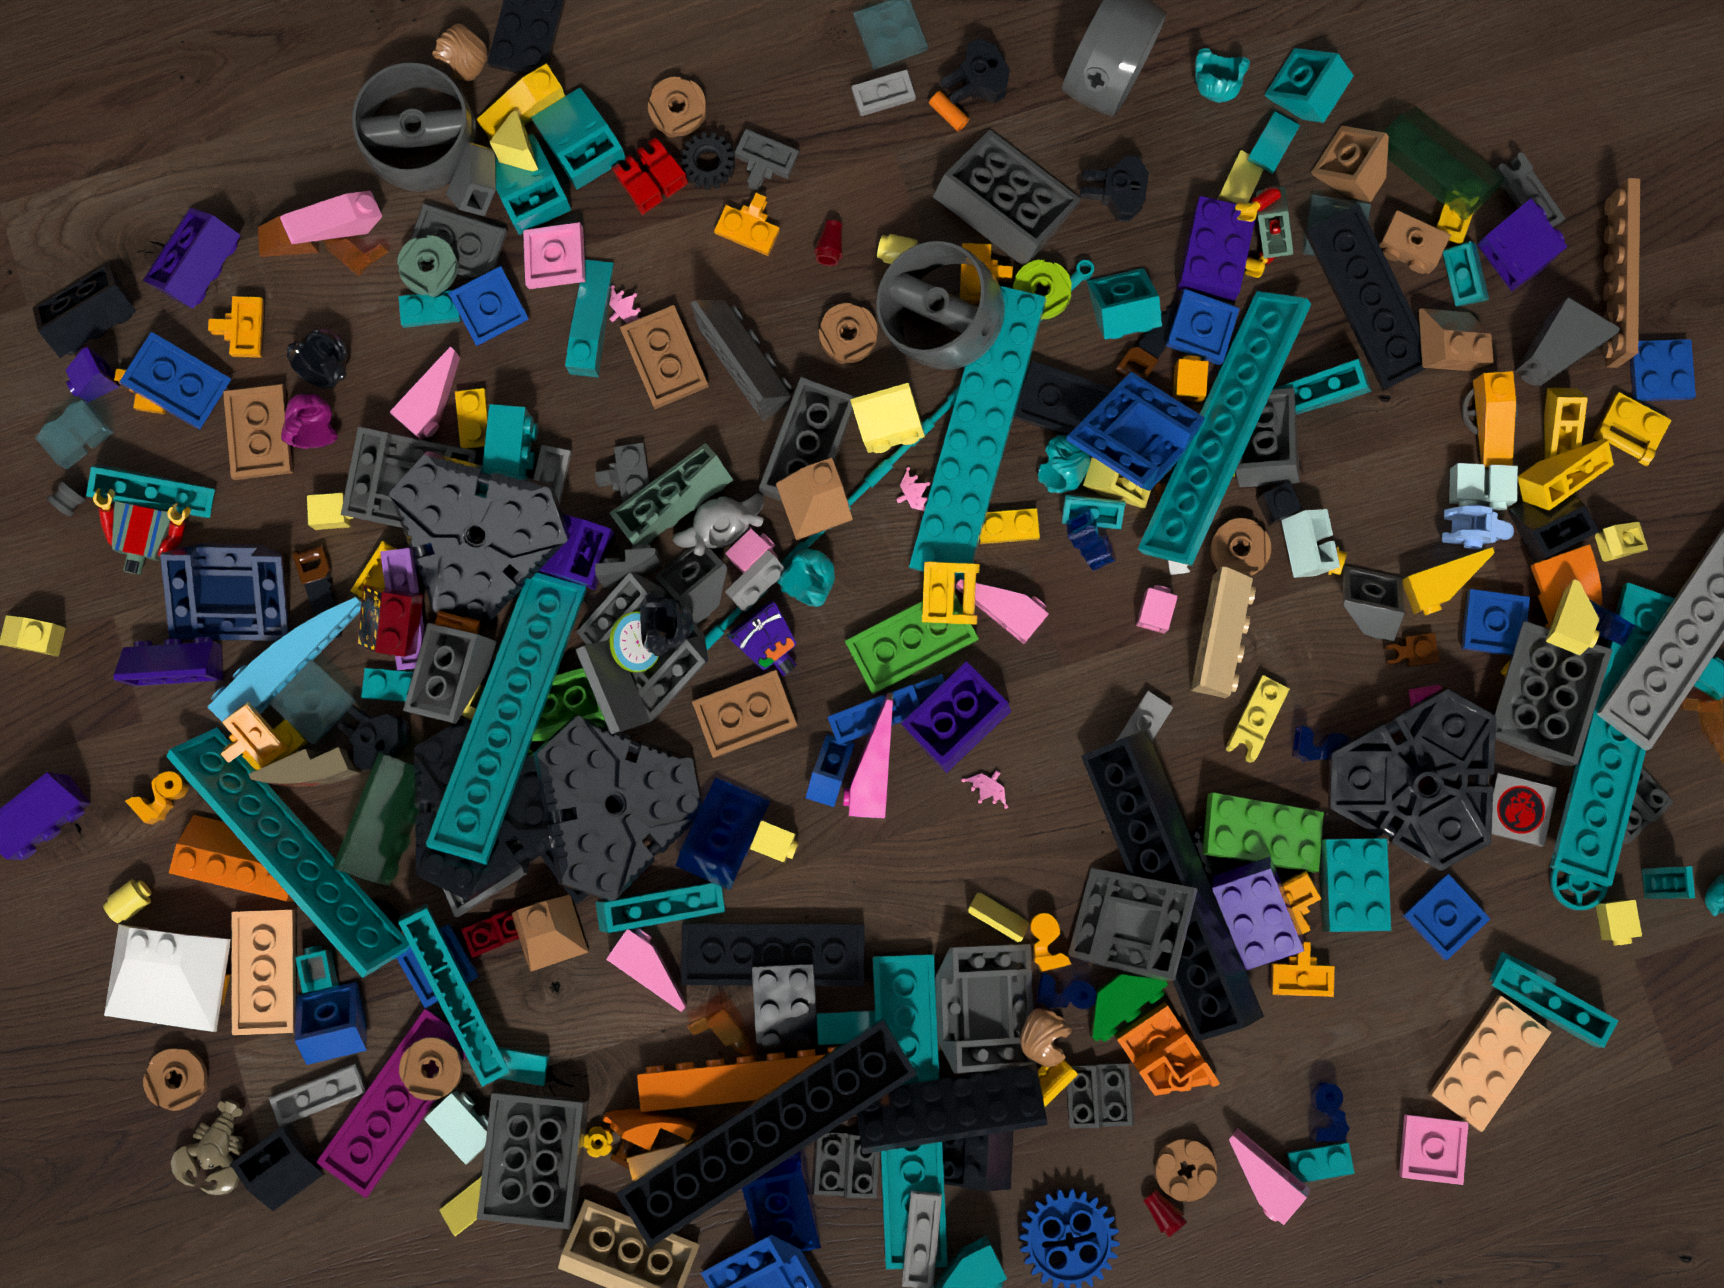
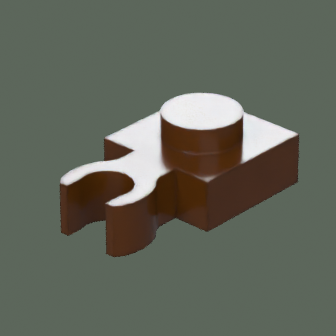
M1435 633L1402 638L1404 646L1390 644L1383 648V650L1392 649L1396 652L1394 660L1385 661L1388 665L1396 664L1402 659H1406L1408 668L1440 662Z

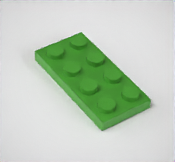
M955 595L954 614H962L963 608ZM922 601L846 640L845 643L869 690L874 695L978 641L979 638L972 625L922 622Z
M1210 793L1207 797L1202 854L1246 862H1255L1271 856L1276 867L1311 873L1319 872L1324 812Z

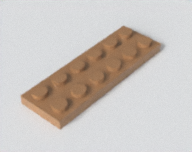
M1628 178L1606 199L1604 206L1605 215H1608V226L1604 232V242L1608 244V254L1605 256L1603 265L1604 271L1607 272V283L1603 290V298L1607 301V311L1604 313L1603 318L1620 328L1617 334L1603 344L1602 355L1606 358V367L1618 368L1638 354L1640 179Z

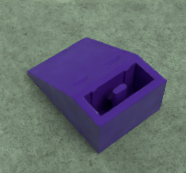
M1529 199L1477 245L1511 292L1540 273L1567 248L1562 233L1552 227L1546 219L1547 216L1544 209L1540 205L1535 204L1532 199Z
M563 514L571 537L547 561L539 572L596 590L599 580L595 574V564L603 563V560L607 559L615 534L610 528Z

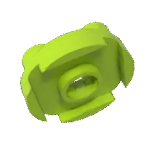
M1035 260L1027 263L1018 271L1013 289L1036 294L1037 284L1041 283L1043 287L1048 285L1050 289H1048V294L1045 296L1047 300L1041 320L1051 319L1062 313L1071 300V279L1061 265L1055 262L1053 264L1044 262V260Z

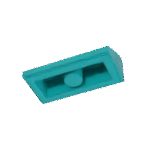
M1469 241L1445 249L1443 256L1455 306L1458 307L1489 300L1476 244Z
M1066 495L1062 509V523L1121 529L1126 502Z
M499 1047L510 1070V1073L499 1079L540 1086L545 1085L550 1055Z

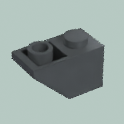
M467 142L446 196L459 210L485 217L496 191L495 152L491 148Z

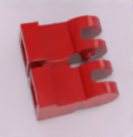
M656 137L648 141L654 152L653 154H648L642 146L636 150L642 165H646L650 172L647 173L645 171L643 173L640 169L642 168L641 165L631 155L624 158L630 168L629 171L623 170L618 163L611 167L614 175L626 190L641 215H644L663 201L660 190L668 198L688 184L685 172L674 158L668 154Z

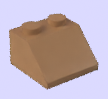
M1426 308L1419 309L1423 368L1472 371L1493 363L1492 335L1471 313Z

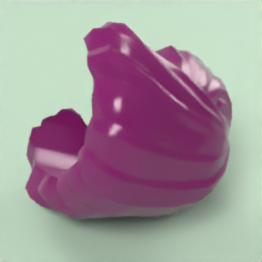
M314 393L295 395L286 407L281 440L288 445L303 449H316L334 444L338 440L339 434L336 433L330 424L332 413L328 403Z

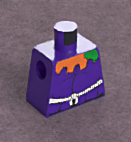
M771 600L726 635L728 639L763 670L774 664L784 676L797 666L787 653L797 643L777 605Z

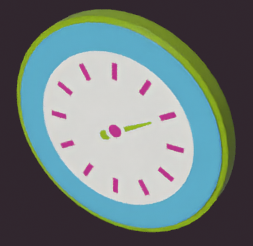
M629 612L618 618L610 633V650L614 660L621 668L629 672L648 670L656 663L659 656L648 653V649L643 647L640 612Z

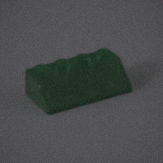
M1417 107L1400 114L1383 131L1389 136L1387 159L1441 203L1448 205L1450 210H1454L1462 220H1467L1506 180Z
M378 753L332 868L377 884L390 886L391 881L396 878L399 872L398 864L401 856L409 847L410 834L415 824V815L419 814V808H416L415 772L413 764Z

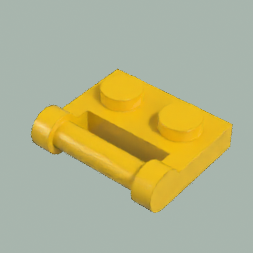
M1618 392L1614 395L1594 433L1593 439L1597 441L1607 439L1609 444L1638 459V463L1648 466L1654 458L1656 449L1671 419ZM1611 425L1646 443L1645 447L1643 448L1610 430Z
M926 561L924 564L922 622L977 624V615H974L976 573H979L980 564ZM956 572L964 573L962 614H954Z

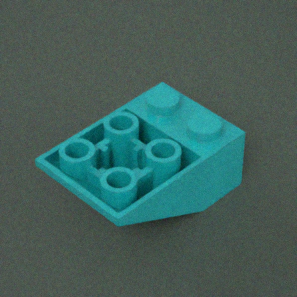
M578 88L531 117L576 190L611 170V167L616 163L620 164L625 161V154L620 143L581 88Z
M533 133L528 135L538 170L532 172L500 163L495 154L496 190L519 235L523 234V230L533 229L571 211L568 200Z
M986 1235L959 1249L933 1288H1002L1004 1286L1002 1282L1007 1280V1277L988 1236Z

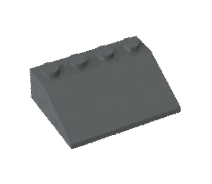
M991 130L944 174L933 195L936 200L1022 266L1031 262L1082 200Z
M695 300L690 303L697 328L760 419L765 421L789 405L792 401L790 393L793 392V389L784 376L780 379L773 370L776 368V365L768 353L762 355L757 347L760 342L751 329L747 331L740 323L743 321V317L734 305L729 307L725 300Z
M1523 621L1494 712L1496 716V740L1538 758L1566 767L1577 765L1613 649L1595 644L1593 648L1588 647L1581 655L1546 642L1550 629Z
M491 1093L477 1219L570 1229L574 1226L577 1216L584 1138L589 1109L588 1099Z

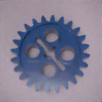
M1058 1188L1056 1192L1057 1198L1054 1199L1046 1192L1045 1198L1047 1202L1043 1204L1036 1199L1035 1204L1038 1210L1035 1212L1027 1209L1026 1212L1031 1217V1220L1021 1221V1225L1028 1230L1027 1232L1019 1233V1238L1027 1241L1026 1244L1019 1248L1021 1252L1030 1253L1023 1259L1024 1263H1034L1030 1271L1032 1275L1042 1272L1040 1277L1042 1284L1047 1282L1049 1278L1052 1279V1288H1057L1060 1282L1063 1283L1064 1288H1070V1285L1073 1283L1076 1288H1082L1083 1281H1086L1090 1287H1093L1092 1277L1096 1276L1103 1280L1104 1277L1100 1270L1102 1268L1112 1270L1107 1260L1108 1258L1117 1259L1118 1257L1111 1250V1247L1119 1246L1120 1242L1111 1238V1236L1117 1234L1119 1229L1117 1227H1109V1224L1115 1218L1113 1215L1103 1216L1108 1207L1103 1204L1096 1208L1098 1198L1094 1195L1087 1201V1192L1085 1190H1082L1079 1196L1075 1197L1073 1188L1069 1189L1067 1196H1064L1060 1188ZM1080 1213L1087 1214L1089 1217L1088 1225L1084 1228L1073 1226L1074 1217ZM1050 1219H1054L1059 1223L1057 1232L1052 1235L1043 1232L1044 1223ZM1071 1232L1073 1237H1080L1090 1232L1096 1233V1236L1093 1238L1072 1240V1246L1067 1247L1065 1242H1058L1048 1247L1042 1246V1243L1045 1241H1061L1066 1239V1233ZM1084 1245H1093L1095 1247V1254L1092 1258L1082 1259L1079 1256L1080 1249ZM1054 1251L1064 1252V1262L1060 1265L1050 1264V1254Z

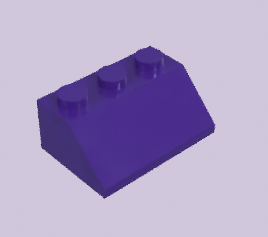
M190 207L143 281L179 303L194 309L195 305L200 304L205 298L206 288L210 282L220 275L222 271L221 265L227 256H230L238 246L237 241L241 235L215 216Z
M210 637L194 638V643L182 644L181 639L164 640V645L153 646L151 641L134 642V647H123L114 672V680L131 686L223 681L222 645L212 642Z
M966 661L913 711L901 725L947 774L1011 712L1009 703Z
M47 772L0 809V854L5 859H20V861L29 858L36 852L35 847L42 841L47 842L61 832L59 829L68 821L69 823L74 822L85 813L83 809L91 803L69 775Z

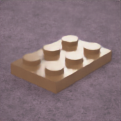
M674 305L620 327L654 410L709 387Z
M279 384L223 391L231 478L233 480L293 473L291 445L281 440L287 407L285 386Z
M777 670L692 701L713 759L798 727Z

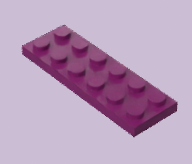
M428 1008L424 1009L316 1162L364 1198L370 1196L436 1102V1100L416 1098L405 1087L399 1075L400 1060L404 1052L419 1040L428 1037H439L449 1041L459 1049L463 1062L467 1058L451 1025ZM434 1060L423 1066V1070L428 1071V1077H433L434 1073L439 1072V1067L436 1066V1061Z

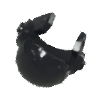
M324 328L314 329L300 341L295 340L287 347V358L290 366L304 381L318 388L326 389L337 386L341 380L345 379L347 375L345 364L348 358V351L344 340L334 331Z
M659 590L651 591L650 594L645 595L640 609L643 647L648 649V653H653L654 656H663L670 648L679 646L686 639H689L694 624L693 615L689 607L682 601L667 598Z

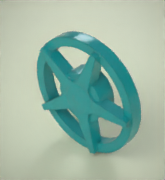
M1552 869L1550 876L1551 891L1563 906L1572 910H1588L1597 906L1604 899L1608 887L1603 885L1601 887L1597 886L1591 881L1571 874L1567 875L1565 883L1557 886L1559 870ZM1569 889V891L1574 893L1576 905L1566 901L1561 896L1559 890ZM1590 889L1600 891L1594 901L1582 906V895L1584 893H1587Z

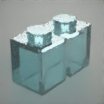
M81 399L79 402H74L67 406L64 414L57 420L46 423L35 438L57 465L68 470L88 454L83 447L84 444L87 443L90 448L94 449L114 432L96 410Z

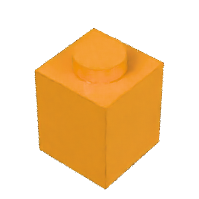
M1184 356L1183 359H1178L1174 369V399L1177 401L1203 402L1207 393L1208 361H1201V358L1198 356Z

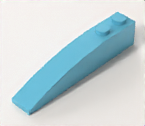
M355 597L330 608L299 625L273 643L248 666L243 665L233 675L234 680L227 687L224 686L214 693L211 698L213 702L208 708L222 722L224 718L247 701L261 714L360 613L362 600Z

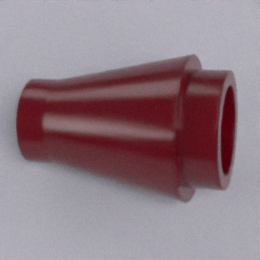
M827 220L825 222L824 230L814 250L818 263L825 266H836L839 260L843 258V225L841 222L836 220Z
M1157 1189L1143 1200L1161 1233L1164 1232L1168 1238L1187 1223L1183 1217L1184 1213L1161 1195Z

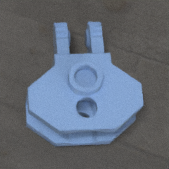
M1475 504L1444 510V519L1452 521L1451 533H1442V542L1463 544L1464 548L1482 549L1483 544L1512 538L1514 528L1511 523L1498 520V513L1493 512V508Z

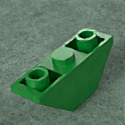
M1119 973L1094 992L1090 1037L1096 1042L1100 1039L1103 1042L1110 1039L1118 1032L1115 1027L1123 1020L1127 1023L1131 1022L1141 1014L1139 1008L1147 1001L1153 1004L1165 994L1163 989L1168 983L1150 977Z

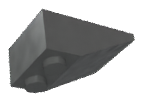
M1294 388L1272 390L1235 470L1239 488L1277 485L1288 482L1300 483Z
M428 623L403 711L456 724L489 670L496 641L478 634Z

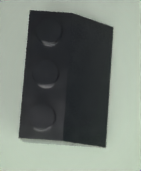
M109 262L33 307L38 332L59 358L66 354L76 353L82 347V344L90 339L102 337L108 328L117 323L122 324L128 321L133 313L136 312L132 298Z

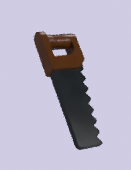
M1173 302L1172 308H1168L1166 314L1161 316V327L1150 330V333H1146L1144 339L1139 341V345H1135L1127 352L1115 370L1124 377L1133 372L1142 379H1147L1156 366L1158 358L1166 348L1165 345L1178 306ZM1136 362L1146 368L1142 375L1127 365V363Z
M321 545L300 553L298 550L293 551V559L301 584L305 586L314 617L333 608L336 601L332 598L334 592L330 590L332 583L328 581L331 578L332 569L324 546ZM316 559L321 560L316 569L305 571L304 563ZM339 633L334 639L342 637V634Z

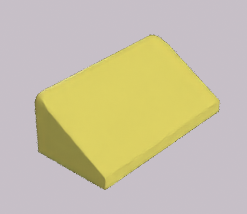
M980 892L975 895L967 909L968 913L1016 942L1022 941L1029 926L1027 920Z
M482 1176L440 1209L444 1220L455 1237L477 1220Z

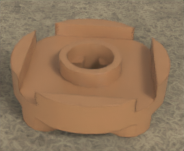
M674 76L666 78L654 86L648 101V112L655 127L664 132L666 136L674 138L688 135L697 130L705 121L707 106L705 96L695 82L691 80L689 82L688 80L681 79V77ZM677 100L679 104L684 102L683 111L679 113L676 111L672 112L670 109L673 107V101Z
M852 303L838 304L826 312L820 324L819 339L821 346L826 354L838 363L844 364L861 361L876 346L877 323L873 315L864 307L861 308L852 305ZM847 326L850 330L855 328L854 339H843L840 336L843 334L844 327Z
M1236 518L1229 520L1217 529L1210 543V554L1217 570L1222 566L1228 567L1251 577L1261 571L1270 559L1271 541L1266 531H1263L1253 520ZM1237 541H1242L1243 546H1248V551L1244 552L1243 556H1238V553L1233 551V546L1237 545Z
M428 1037L415 1042L404 1052L399 1065V1075L405 1087L414 1097L422 1100H437L450 1094L459 1084L463 1074V1061L459 1049L449 1041L439 1037ZM434 1060L436 1061V1066L439 1067V1072L434 1073L433 1077H428V1071L423 1070V1066Z
M172 1048L156 1054L149 1062L150 1065L143 1078L144 1091L149 1100L157 1106L172 1111L192 1106L208 1088L206 1066L203 1060L191 1049ZM173 1070L183 1077L180 1081V1087H177L176 1084L170 1085L168 1079L172 1078L171 1072Z
M1177 1138L1161 1148L1155 1163L1154 1173L1157 1183L1166 1194L1177 1201L1190 1202L1204 1197L1216 1184L1217 1164L1211 1151L1203 1144L1188 1138ZM1183 1161L1188 1165L1193 1164L1194 1166L1191 1176L1188 1178L1185 1175L1179 1176L1177 1172L1181 1169L1180 1163Z

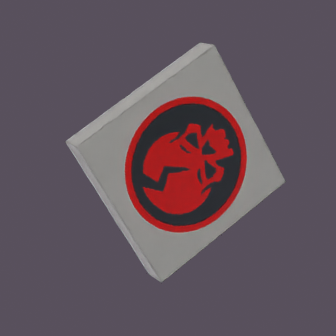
M1496 773L1492 784L1494 786L1492 835L1541 847L1545 846L1557 788Z

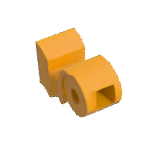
M168 771L156 776L151 782L155 801L152 803L142 797H131L125 802L144 823L153 825L157 821L165 820L169 810L174 807L172 800L180 799L188 792L189 783L182 774Z
M1047 913L1035 915L1029 924L1031 934L1038 939V941L1033 943V962L1038 965L1041 972L1071 965L1067 956L1060 952L1052 955L1047 949L1048 945L1060 935V928L1056 919Z

